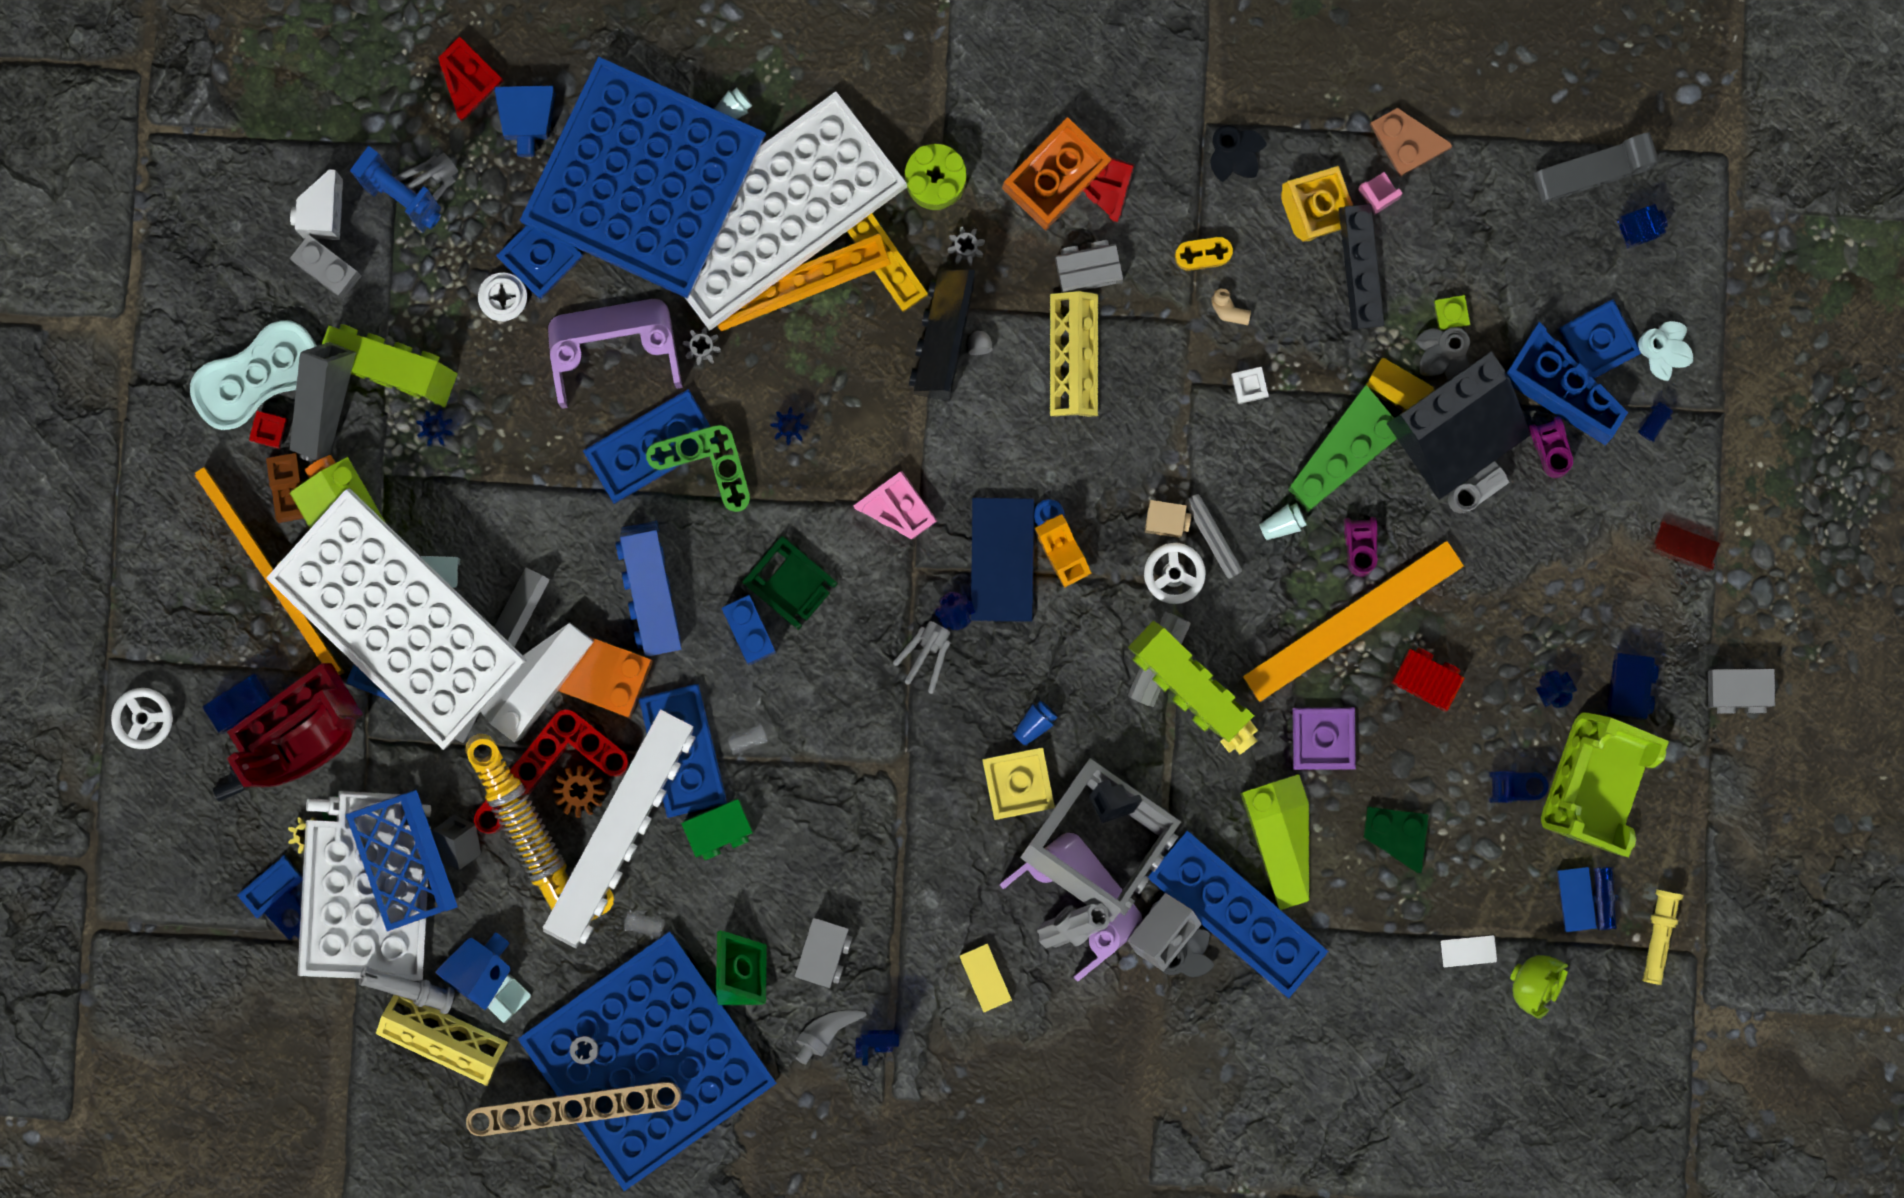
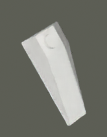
M568 623L523 655L527 661L480 712L493 727L513 742L523 739L594 641L574 625Z

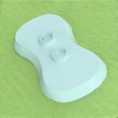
M290 320L273 322L260 331L254 341L244 351L232 357L213 360L199 368L190 383L192 402L200 416L210 426L220 430L240 427L270 397L282 392L296 390L300 353L317 345L308 331L297 322Z

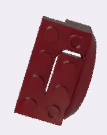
M321 663L227 731L239 752H234L226 759L243 787H274L286 784L313 772L339 754L349 743L356 720L363 714L333 664ZM315 710H318L312 717H310L300 726L282 736L283 733L288 731L294 725L299 723L301 720L306 718ZM278 743L281 745L290 763H287L278 749Z

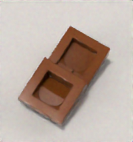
M297 453L266 458L276 521L282 523L304 519L290 495L291 491L303 484Z

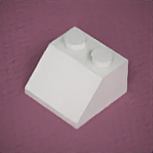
M328 170L297 198L296 207H291V225H295V230L302 238H306L309 234L314 239L340 240L343 179L336 170Z

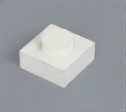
M1262 367L1231 374L1238 404L1269 397Z

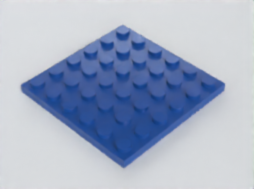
M598 56L520 218V222L688 299L766 133Z
M671 931L518 1038L557 1096L659 1082H672L680 1088L681 1100L671 1110L577 1123L623 1191L629 1189L777 1084L723 1005H718L716 995ZM578 1037H591L598 1044V1055L591 1063L579 1064L571 1057L570 1046ZM581 1041L578 1043L579 1049L576 1051L578 1057L583 1055V1059H588L590 1057L589 1051L593 1049L592 1045L589 1042L585 1045V1041ZM669 1087L660 1089L658 1093L659 1101L665 1105L672 1104L675 1100L674 1091ZM631 1092L627 1098L628 1105L633 1109H640L644 1104L643 1095L639 1092ZM601 1096L598 1098L597 1108L600 1112L609 1113L612 1110L613 1102L610 1097ZM570 1100L567 1103L566 1109L573 1118L579 1117L582 1113L581 1104L576 1100Z

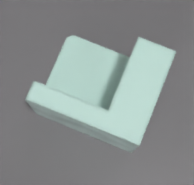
M421 556L452 588L457 587L460 558Z
M508 974L488 1008L503 1023H506L531 998V994L511 974Z

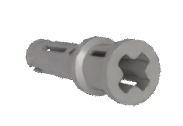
M367 966L363 967L360 974L363 979H359L360 986L370 987L413 1000V1003L418 1007L425 1005L439 1009L442 1014H447L453 1003L455 990L452 987L444 989L431 985L428 980L415 982L371 969Z

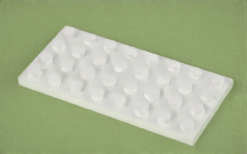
M837 92L831 94L760 146L688 299L685 298L709 331L907 188L905 180Z
M350 488L346 489L266 578L443 750L453 742L527 661L518 650Z

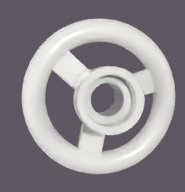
M1168 543L1155 549L1148 557L1144 568V579L1149 591L1157 599L1169 604H1181L1193 599L1202 589L1206 575L1205 566L1200 555L1193 548L1181 543ZM1178 552L1187 555L1193 561L1196 568V578L1188 575L1185 567L1179 563ZM1168 553L1169 563L1163 568L1162 577L1154 581V566L1161 556ZM1170 569H1178L1180 577L1172 579L1169 576ZM1185 583L1191 586L1188 591L1179 595L1167 594L1161 590L1166 585L1178 587Z
M135 688L124 693L116 701L111 715L112 728L118 739L125 745L135 749H148L160 744L169 734L173 722L172 709L167 699L159 692L150 688ZM147 697L153 699L159 704L163 712L156 713L149 707H140L135 698ZM126 704L133 713V726L128 735L123 730L120 720L122 709ZM142 713H146L148 716L145 724H140L138 721V717ZM157 722H163L160 731L154 737L146 740H137L141 731H150L156 726Z

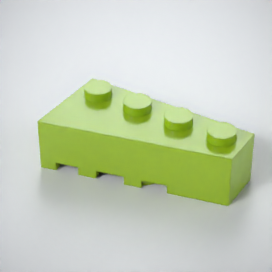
M341 324L339 329L328 326L322 344L331 342L356 352L351 375L362 379L370 378V381L390 389L393 386L397 387V390L418 399H421L423 396L435 405L446 407L458 373L439 363L440 357L422 351L421 356L411 353L413 348L395 342L393 347L384 344V338L368 333L366 338L357 335V329Z
M1154 620L1128 646L1135 654L1132 660L1143 671L1146 672L1150 669L1155 674L1152 680L1164 692L1170 689L1175 694L1172 698L1173 702L1184 712L1189 709L1195 715L1192 721L1204 732L1209 728L1224 740L1230 742L1254 717L1246 707L1244 708L1234 701L1235 696L1228 689L1224 688L1215 679L1213 681L1211 679L1213 675L1197 660H1193V655L1163 626Z

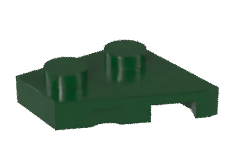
M1367 807L1363 838L1385 851L1394 859H1397L1413 872L1422 874L1429 814Z

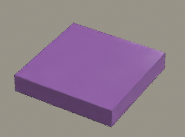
M1355 707L1292 708L1293 770L1355 769Z

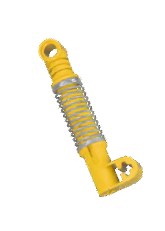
M479 733L473 735L468 740L465 751L475 772H480L477 776L479 779H483L481 781L482 785L486 786L485 790L487 793L485 798L487 803L493 807L492 812L496 813L495 818L499 819V824L503 825L502 830L506 831L505 836L509 837L508 842L513 843L512 848L516 849L515 854L519 855L518 860L522 861V866L526 867L525 872L529 873L528 878H530L533 885L539 887L552 910L569 880L565 871L567 865L562 855H556L559 849H553L555 843H550L552 837H546L549 831H543L545 825H540L542 819L536 818L539 813H533L536 807H530L532 801L526 800L529 795H522L526 789H524L520 779L514 778L513 774H509L510 769L505 767L507 763L502 760L503 756L495 741L486 734ZM485 744L490 747V753L487 757L477 758L474 756V750L478 745ZM497 806H502L499 810H495ZM610 887L604 897L608 900V903L601 915L608 912L614 903V896ZM594 915L592 920L598 918V916Z

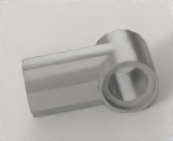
M1494 461L1451 491L1448 495V504L1454 512L1466 513L1475 509L1480 503L1510 482L1503 469ZM1460 491H1466L1470 495L1471 502L1469 506H1463L1459 503L1458 493Z

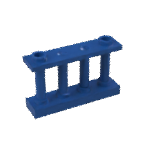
M370 146L365 149L350 169V172L361 186L372 196L375 197L378 192L381 194L385 192L406 207V214L421 232L424 233L427 228L431 230L440 220L441 214L439 212L442 208L430 191L423 186L419 193L416 194L392 176L393 172L383 158Z

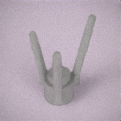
M444 152L438 157L434 155L426 162L394 178L402 181L426 169L425 173L406 186L412 189L430 177L436 184L442 181L443 183L432 195L437 201L443 192L456 182L452 176L458 172L453 162Z
M929 621L926 628L921 626L917 635L894 660L893 664L898 666L921 641L920 645L924 648L905 680L906 684L912 682L929 651L936 653L940 649L928 689L930 694L934 693L946 651L951 644L947 640L950 635L947 629Z

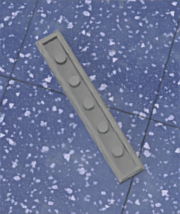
M525 568L494 626L513 647H515L550 580L528 568ZM479 713L455 738L456 740L464 743Z

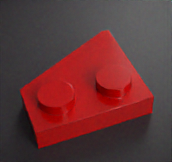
M460 36L438 57L457 117L463 122L495 90V87H498L503 82V79Z
M1111 158L1110 163L1090 183L1084 192L1094 204L1097 203L1109 215V218L1118 222L1135 164Z

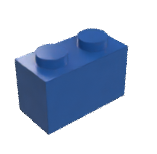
M750 595L722 607L723 613L748 666L776 653Z

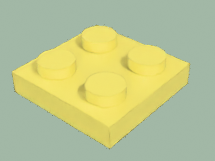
M1043 748L982 759L994 820L1055 808Z

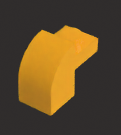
M1063 514L1049 519L1035 528L1040 544L1064 588L1092 574Z

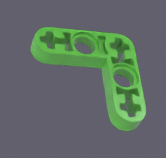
M713 425L655 442L648 447L646 460L652 468L657 470L710 457L725 507L730 511L739 512L748 506L750 494L733 435L726 426ZM720 430L721 434H727L728 439L723 441L726 451L732 448L733 454H723L717 459L714 458L713 453H720L718 445L716 443L711 444L710 438L715 436L714 431ZM688 438L694 439L698 443V451L692 456L684 455L680 448L681 443ZM676 442V452L680 460L674 461V455H670L664 458L665 463L659 464L657 460L652 461L651 455L655 454V448L661 447L662 451L672 450L669 443ZM726 459L732 460L736 464V472L730 477L722 476L718 468L719 464ZM740 477L741 484H735L738 493H744L745 498L740 500L741 505L735 506L733 502L727 501V497L732 495L730 486L723 488L722 482H732Z

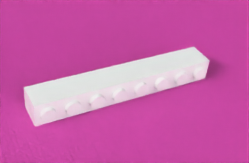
M660 709L545 922L543 932L576 949L580 942L586 944L593 931V927L589 926L594 915L600 917L608 903V900L604 897L609 887L615 889L623 873L618 870L624 860L630 862L637 849V845L633 843L638 833L645 834L652 821V818L648 817L653 805L657 808L660 806L667 792L663 790L667 779L673 781L681 767V764L677 761L682 751L688 753L696 737L692 736L693 726Z

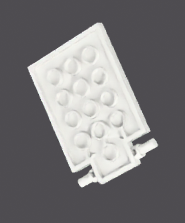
M338 791V797H329L328 800L307 799V811L327 812L328 815H336L337 822L306 820L297 976L363 979L360 974L363 967L367 966L371 969L408 980H423L426 918L388 932L386 931L345 815L401 794ZM401 802L388 806L383 818L400 825V820L405 815ZM422 804L426 817H430L431 805ZM383 808L371 813L380 816ZM367 814L354 818L357 830L370 836L378 819ZM381 821L373 838L390 845L397 828ZM403 825V828L410 830L409 825ZM400 831L393 847L410 855L415 844L412 835ZM360 836L363 847H365L368 839ZM371 841L366 851L367 858L380 865L388 849ZM416 849L413 857L421 860L418 849ZM391 850L384 867L400 874L408 858ZM411 860L404 877L420 884L425 874L424 866ZM370 865L375 877L378 868ZM381 871L376 881L378 889L391 894L398 878ZM428 878L423 885L425 887H428ZM401 880L394 896L411 903L418 887ZM421 889L414 906L425 911L427 891ZM380 894L385 906L388 897ZM392 900L386 911L390 923L403 919L408 907ZM412 909L409 916L415 915L420 912Z

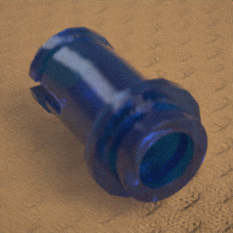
M1658 402L1656 406H1651L1652 412L1637 431L1641 436L1653 443L1666 422L1673 419L1671 415L1674 411L1661 402Z

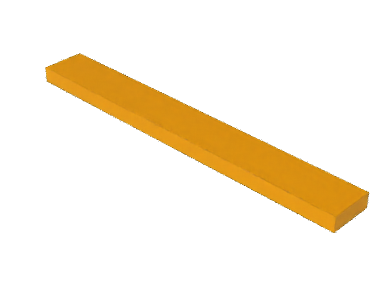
M204 467L195 472V477L321 663H332L339 675L344 673V670L311 621L266 579L275 568L210 472Z
M1448 541L1444 542L1244 675L1243 679L1257 700L1261 702L1464 567Z

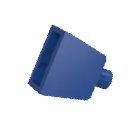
M495 87L502 133L505 140H517V156H535V140H546L549 138L556 96L554 87Z
M496 932L485 946L475 939L469 938L435 973L452 988L483 1010H486L510 972V966L499 958L510 943Z

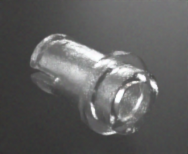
M761 724L736 735L733 732L731 737L726 738L732 754L739 753L740 756L743 755V751L768 742Z
M628 911L624 930L650 935L651 939H655V937L661 938L665 920L660 919V915L650 917Z

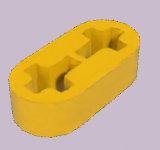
M1223 237L1187 241L1178 246L1175 252V261L1181 269L1188 271L1219 267L1230 261L1233 248L1231 243ZM1215 244H1220L1222 249H1227V253L1223 254L1221 260L1217 259V256L1214 254L1206 255V251L1214 250ZM1186 248H1190L1191 253H1202V256L1193 258L1192 264H1187L1186 259L1180 258V255L1184 254Z

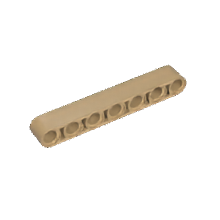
M659 1082L486 1106L472 1110L466 1118V1126L470 1133L475 1136H487L668 1111L679 1104L681 1091L672 1082ZM664 1087L671 1088L675 1093V1100L670 1105L662 1104L659 1101L658 1093ZM633 1091L641 1093L644 1097V1104L640 1109H633L628 1105L627 1098ZM608 1096L611 1098L613 1108L609 1113H602L598 1110L597 1100L599 1097ZM570 1100H576L582 1106V1113L577 1118L569 1116L566 1112V1105ZM540 1104L547 1105L551 1110V1117L547 1122H541L535 1116V1110ZM508 1109H515L520 1114V1122L516 1126H510L505 1122L504 1114ZM477 1113H484L488 1116L489 1126L486 1130H479L474 1126L473 1120Z

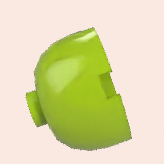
M1547 955L1531 957L1523 965L1518 963L1510 977V980L1514 981L1512 992L1518 1006L1537 1019L1544 1017L1549 1011L1545 1005L1550 1000L1555 1002L1564 986L1568 971L1564 970V968L1568 967V964Z

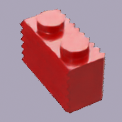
M1417 647L1416 651L1409 649L1391 683L1444 712L1448 711L1465 679L1459 675L1461 670L1448 662H1444L1442 666L1432 661L1434 655L1419 647Z

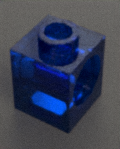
M1656 204L1623 215L1617 220L1627 249L1662 237L1666 233L1665 228L1668 227L1664 212L1662 210L1658 211Z
M287 891L264 913L288 940H293L295 937L299 939L301 902L292 892ZM290 909L296 910L299 914V922L294 927L288 926L284 920L286 912Z

